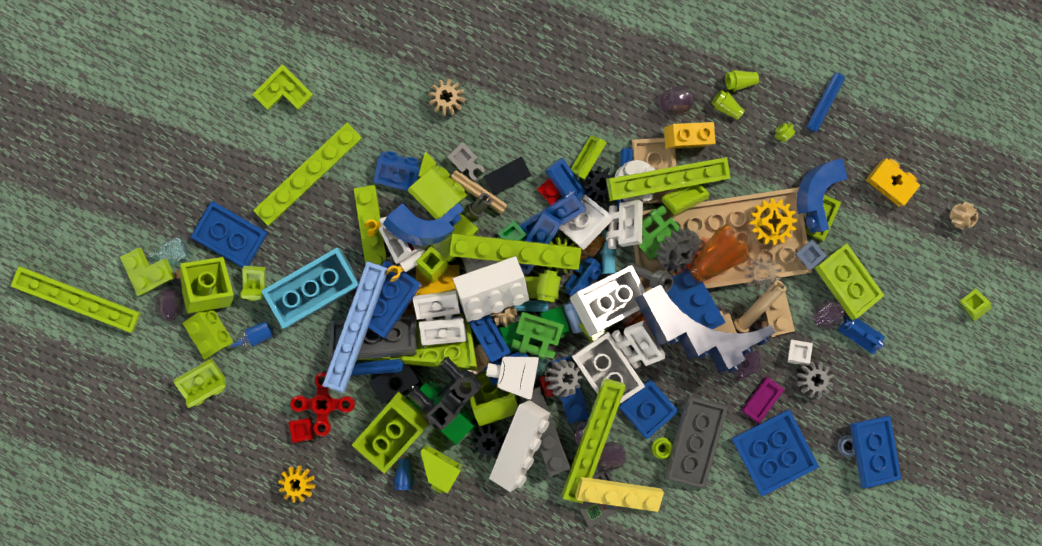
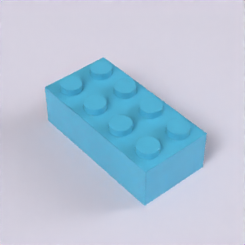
M337 247L262 290V293L280 325L285 329L357 289L360 281L341 248Z

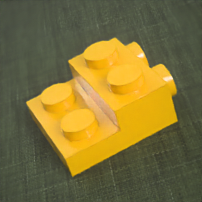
M448 265V269L434 283L421 274L416 266V280L422 286L415 296L456 290L453 278L459 276L460 265Z

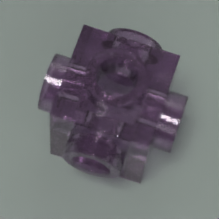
M752 350L745 354L746 360L744 365L741 366V363H739L740 368L731 372V374L737 375L738 379L750 378L752 373H761L759 351Z

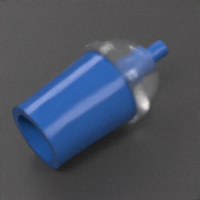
M264 321L250 328L242 329L236 337L237 342L232 343L233 347L239 345L242 349H252L259 343L273 337L267 321Z

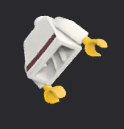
M386 217L379 219V222L370 219L365 223V229L369 227L373 229L367 231V236H375L379 228L395 263H400L398 267L390 266L386 273L387 275L390 272H395L396 276L390 280L395 282L402 271L407 272L417 266L416 260L430 245H413L400 240L383 225Z

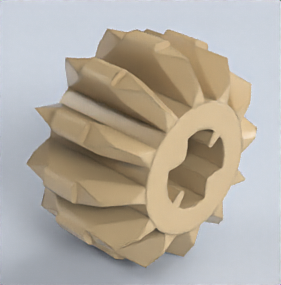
M451 79L447 80V85H444L443 81L439 80L441 87L438 88L436 85H432V89L436 93L429 92L428 94L429 97L435 98L429 104L430 106L436 105L434 108L436 113L443 108V116H446L448 109L450 114L454 115V107L457 110L462 109L457 102H465V98L458 97L464 94V90H457L459 88L458 82L451 87ZM444 93L453 95V97H450L451 101L446 102L445 99L441 100V97L444 98Z

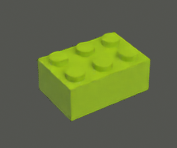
M398 392L358 436L352 446L385 474L425 430L429 422L420 415L419 409Z

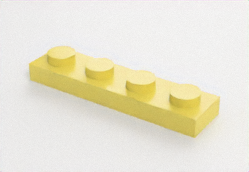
M581 477L575 497L578 501L658 512L664 492L661 488Z

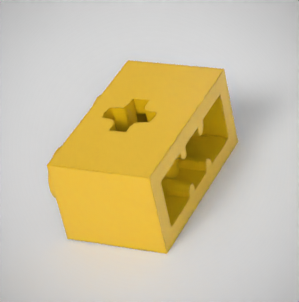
M714 122L672 124L664 127L665 149L707 147L716 144Z
M886 158L879 162L866 181L898 207L904 206L920 187V184L916 182L917 178L909 172H903L895 160H888ZM893 177H896V178H897V179L895 180V182H896L897 184H895V185H892V184H891V183L893 182V180H892L891 178H893Z

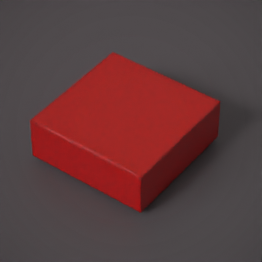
M311 417L288 422L292 443L314 439Z

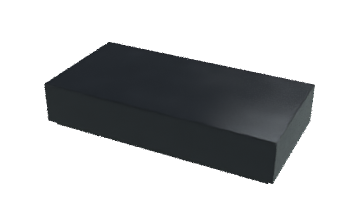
M521 156L485 175L484 178L492 194L496 195L532 175Z

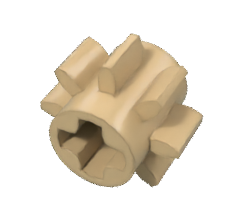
M964 202L963 205L958 204L953 207L950 219L952 223H955V227L964 230L966 227L970 228L976 224L978 212H976L977 209L973 208V204Z
M508 307L499 313L490 314V317L495 321L496 326L501 325L506 328L511 322L515 323L514 315L517 314L516 307Z

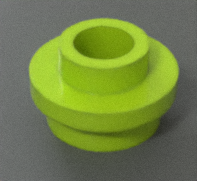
M783 123L778 126L774 136L776 140L781 142L789 140L795 134L793 124Z
M660 437L652 443L651 451L656 458L666 459L670 456L673 445L667 438ZM661 444H663L665 446V449L662 452H659L658 448Z

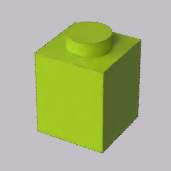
M432 246L416 260L417 270L432 283L448 269L447 259Z

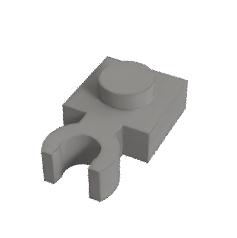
M463 142L447 156L462 173L468 169L469 176L474 181L477 180L473 175L476 169L481 170L483 174L485 173L483 166L474 163L478 157Z

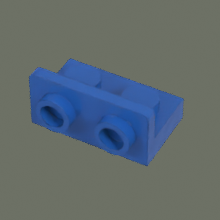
M392 151L382 152L377 161L373 182L408 191V188L419 179L422 162L414 157L405 158L398 156L397 153Z

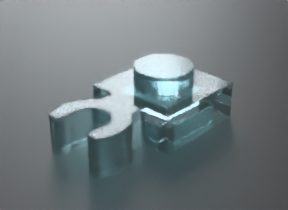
M182 236L160 245L162 251H154L149 254V257L158 256L159 261L167 258L170 265L190 256Z

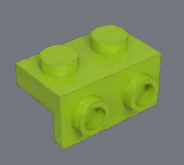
M214 309L197 312L182 323L204 360L233 343Z
M211 358L174 379V384L186 399V406L190 408L202 404L211 395L221 393L226 387V378Z

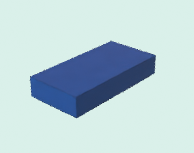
M559 158L545 170V173L562 198L573 191L576 192L579 198L586 193L563 158Z

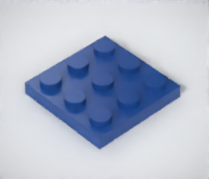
M786 409L731 438L761 497L819 468L790 409Z

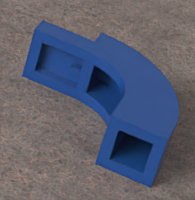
M843 158L814 167L805 175L799 186L797 212L798 214L806 213V223L811 233L829 229L823 207V197L830 185L848 179Z
M402 203L386 217L383 225L394 236L404 242L420 246L433 245L442 242L451 235L455 229L454 226L462 219L460 215L464 208L457 203L441 218L427 221L416 217Z

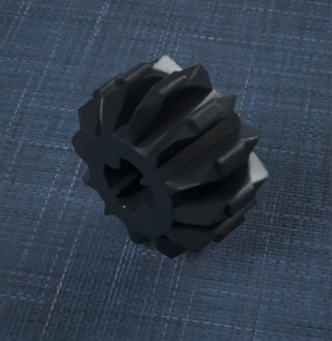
M598 166V174L591 169L589 173L593 178L586 176L584 179L591 183L584 185L583 188H591L587 196L590 197L594 193V202L598 201L599 196H601L602 203H606V195L609 198L607 186L604 187V190H600V187L597 188L596 186L600 179H603V182H605L606 179L615 177L616 172L612 173L611 176L608 175L609 167L602 173L601 166Z
M490 424L487 425V432L480 426L478 429L481 435L475 432L472 435L478 439L470 442V445L478 446L472 452L475 454L481 451L478 457L480 460L484 454L487 455V462L491 461L492 454L497 460V451L500 452L502 448L500 446L504 443V440L500 439L505 436V433L497 435L499 431L498 426L495 427L493 432H491ZM487 438H492L491 441H495L491 448H486V445H483Z

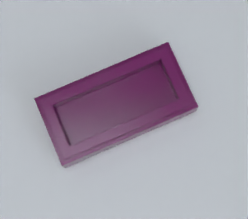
M766 376L741 411L759 424L785 389Z

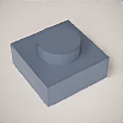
M810 240L795 253L796 257L808 270L814 268L826 257L825 253L813 240Z

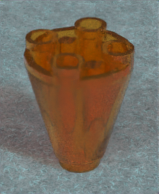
M728 224L720 226L691 264L692 267L688 269L697 282L707 281L745 263L749 259L747 252L749 247L742 239L738 241L735 238V233Z

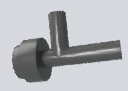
M634 263L629 264V266L632 265L637 275L650 281L652 289L660 284L665 292L672 288L673 278L669 273L663 270L651 272Z

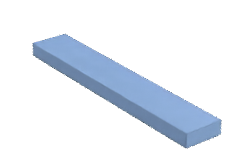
M367 261L323 383L324 387L345 393L388 268Z

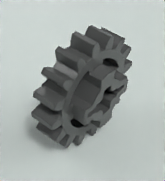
M679 228L677 233L671 231L670 237L665 236L664 239L666 241L659 243L661 249L656 251L659 255L656 259L665 270H668L670 273L675 270L679 273L682 267L686 270L688 264H694V258H699L697 252L702 250L700 246L702 241L689 228L685 230Z

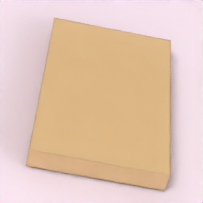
M665 138L632 140L633 160L644 161L656 170L676 166V149H665ZM677 189L655 192L653 198L643 202V204L662 203L663 196Z

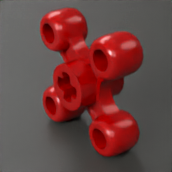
M324 371L319 372L315 376L314 382L318 390L315 397L306 398L303 395H296L290 401V407L295 412H303L310 409L316 413L317 421L313 429L315 434L321 437L328 435L332 427L328 416L332 410L350 413L356 405L354 398L351 396H343L336 399L329 394V388L324 387L320 381L322 376L326 377L327 372ZM325 399L327 401V409L325 407L320 408L318 406L320 402L318 401ZM297 400L302 402V407L296 405ZM344 401H348L350 403L349 408L344 407ZM320 424L325 425V431L320 430Z

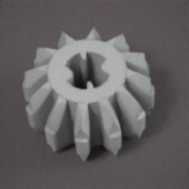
M560 360L559 363H551L552 369L548 368L546 370L549 377L544 378L545 381L550 382L546 388L553 389L552 394H560L561 397L575 394V388L581 387L578 380L583 378L577 375L580 369L574 367L572 361Z
M810 362L809 369L803 365L801 369L805 373H797L798 377L803 378V380L797 382L798 386H803L801 392H808V397L811 398L815 394L818 398H821L822 391L828 394L827 385L831 387L834 385V383L828 382V379L834 377L833 374H827L830 368L828 366L823 367L822 362H818L816 366L814 362ZM812 376L819 378V383L815 382L814 385V382L811 381Z

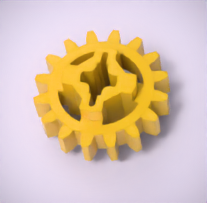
M770 198L769 204L766 200L761 201L762 207L759 205L754 206L757 212L750 213L754 220L750 221L749 224L754 225L751 233H758L756 240L764 238L763 244H767L771 240V244L776 245L777 240L782 244L785 243L784 237L788 239L792 237L789 232L796 231L792 223L797 222V219L792 218V215L796 212L795 210H788L790 207L789 203L783 206L782 199L775 203L774 198ZM768 208L766 216L760 218L761 213ZM778 209H780L786 217H783L780 213H778ZM772 217L773 220H777V224L774 226L768 222ZM786 225L785 230L780 235H778L779 229L782 226ZM760 227H764L768 231V235Z

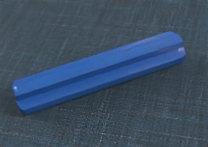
M837 72L833 75L806 126L808 130L812 132L819 130L845 80L844 75Z
M400 359L356 362L351 376L401 372L403 370V362Z

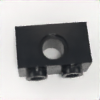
M403 364L401 372L383 373L368 382L381 404L389 403L398 392L406 391L408 393L420 382L419 377L410 364ZM396 377L401 380L402 385L400 389H393L391 387L390 381L392 378Z

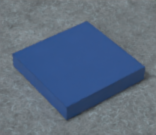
M651 379L644 383L645 387L626 399L618 407L646 439L650 438L679 412Z

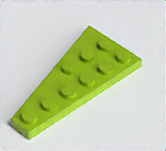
M463 313L453 316H462L464 319L465 342L422 345L419 322L421 321H418L417 355L358 359L368 361L400 359L403 364L438 367L440 362L448 356L460 369L478 371L471 327Z

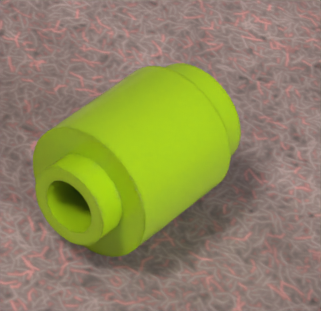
M545 270L544 274H539L536 294H538L537 300L555 302V297H558L561 277L557 276V272Z

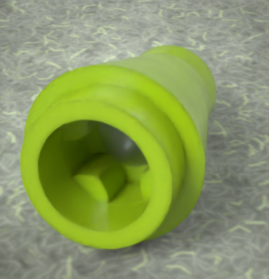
M731 70L725 76L726 87L728 90L737 91L752 85H758L759 75L757 72Z
M723 90L715 96L711 103L715 106L714 109L736 120L745 111L729 92L725 93Z

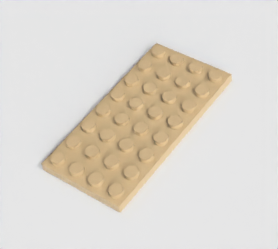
M799 187L705 201L677 215H674L665 207L667 213L661 216L664 222L672 217L683 230L689 228L699 236V239L702 241L700 244L702 250L697 252L699 258L693 259V265L706 288L812 273V269L808 270L795 255L798 250L808 243L804 215L797 212V193ZM770 198H774L775 203L782 199L783 206L789 203L790 207L788 210H795L796 213L792 215V218L797 219V222L792 223V226L796 228V231L789 232L792 235L791 238L784 237L785 243L781 244L777 240V244L772 245L771 240H769L767 244H763L764 238L756 240L758 233H751L754 225H750L749 222L753 221L754 218L750 216V213H756L757 211L754 206L759 205L762 207L761 201L766 200L769 204ZM768 208L761 213L760 218L766 216ZM778 209V213H780L783 217H786L785 214L780 209ZM651 210L643 211L642 220L649 215ZM773 217L768 221L773 226L777 224V220H773ZM654 222L646 230L650 234L659 226ZM786 225L782 226L779 229L778 235H780L785 230ZM760 227L768 235V231L764 227ZM633 245L636 265L651 272L663 270L669 273L671 277L679 274L675 270L672 273L665 270L656 259L659 255L649 261L639 246ZM688 264V265H687V266H688L687 269L690 268V267H692L693 265H692V264ZM637 275L645 291L651 290L650 281Z

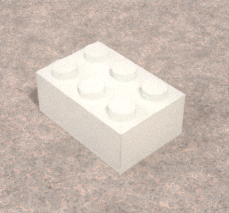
M516 256L453 278L467 322L479 320L483 316L499 313L508 307L519 306L529 301L525 277Z
M631 265L577 292L570 297V300L589 336H592L641 311L634 298L646 291Z
M605 332L595 341L571 355L597 395L603 378L625 384L626 388L620 403L645 387L621 350L615 345V341L609 332Z

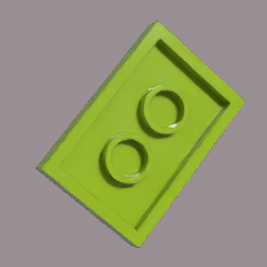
M847 243L814 267L851 320L860 317L885 296Z

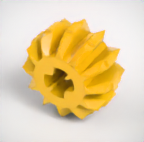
M301 465L297 466L296 471L291 466L288 468L289 473L286 471L281 473L285 479L278 480L279 484L284 485L279 489V492H287L284 495V499L289 498L291 495L292 503H295L297 498L303 502L305 501V495L308 497L312 495L309 489H314L316 485L309 482L314 480L315 477L306 476L310 472L309 469L302 473ZM298 479L300 487L294 488V482Z

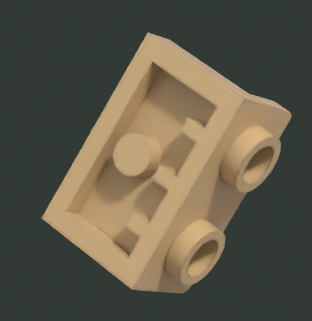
M783 292L763 313L764 321H762V328L772 325L776 332L769 337H776L777 335L795 331L786 293Z

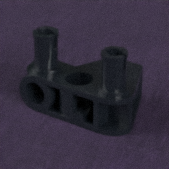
M448 356L438 365L451 378V381L441 391L429 399L416 385L407 393V396L420 407V415L438 430H443L457 417L463 405L482 386L473 372L467 369H460ZM462 382H469L470 387H464Z

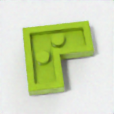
M283 64L252 94L267 110H270L283 96L300 110L314 96Z
M136 248L120 257L137 296H141L176 278L167 258L149 266L142 248Z

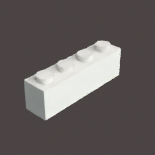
M530 400L518 406L489 479L509 492L523 486L526 481L525 474L534 462V458H532L534 452L541 445L542 441L540 438L542 433L549 426L550 412Z

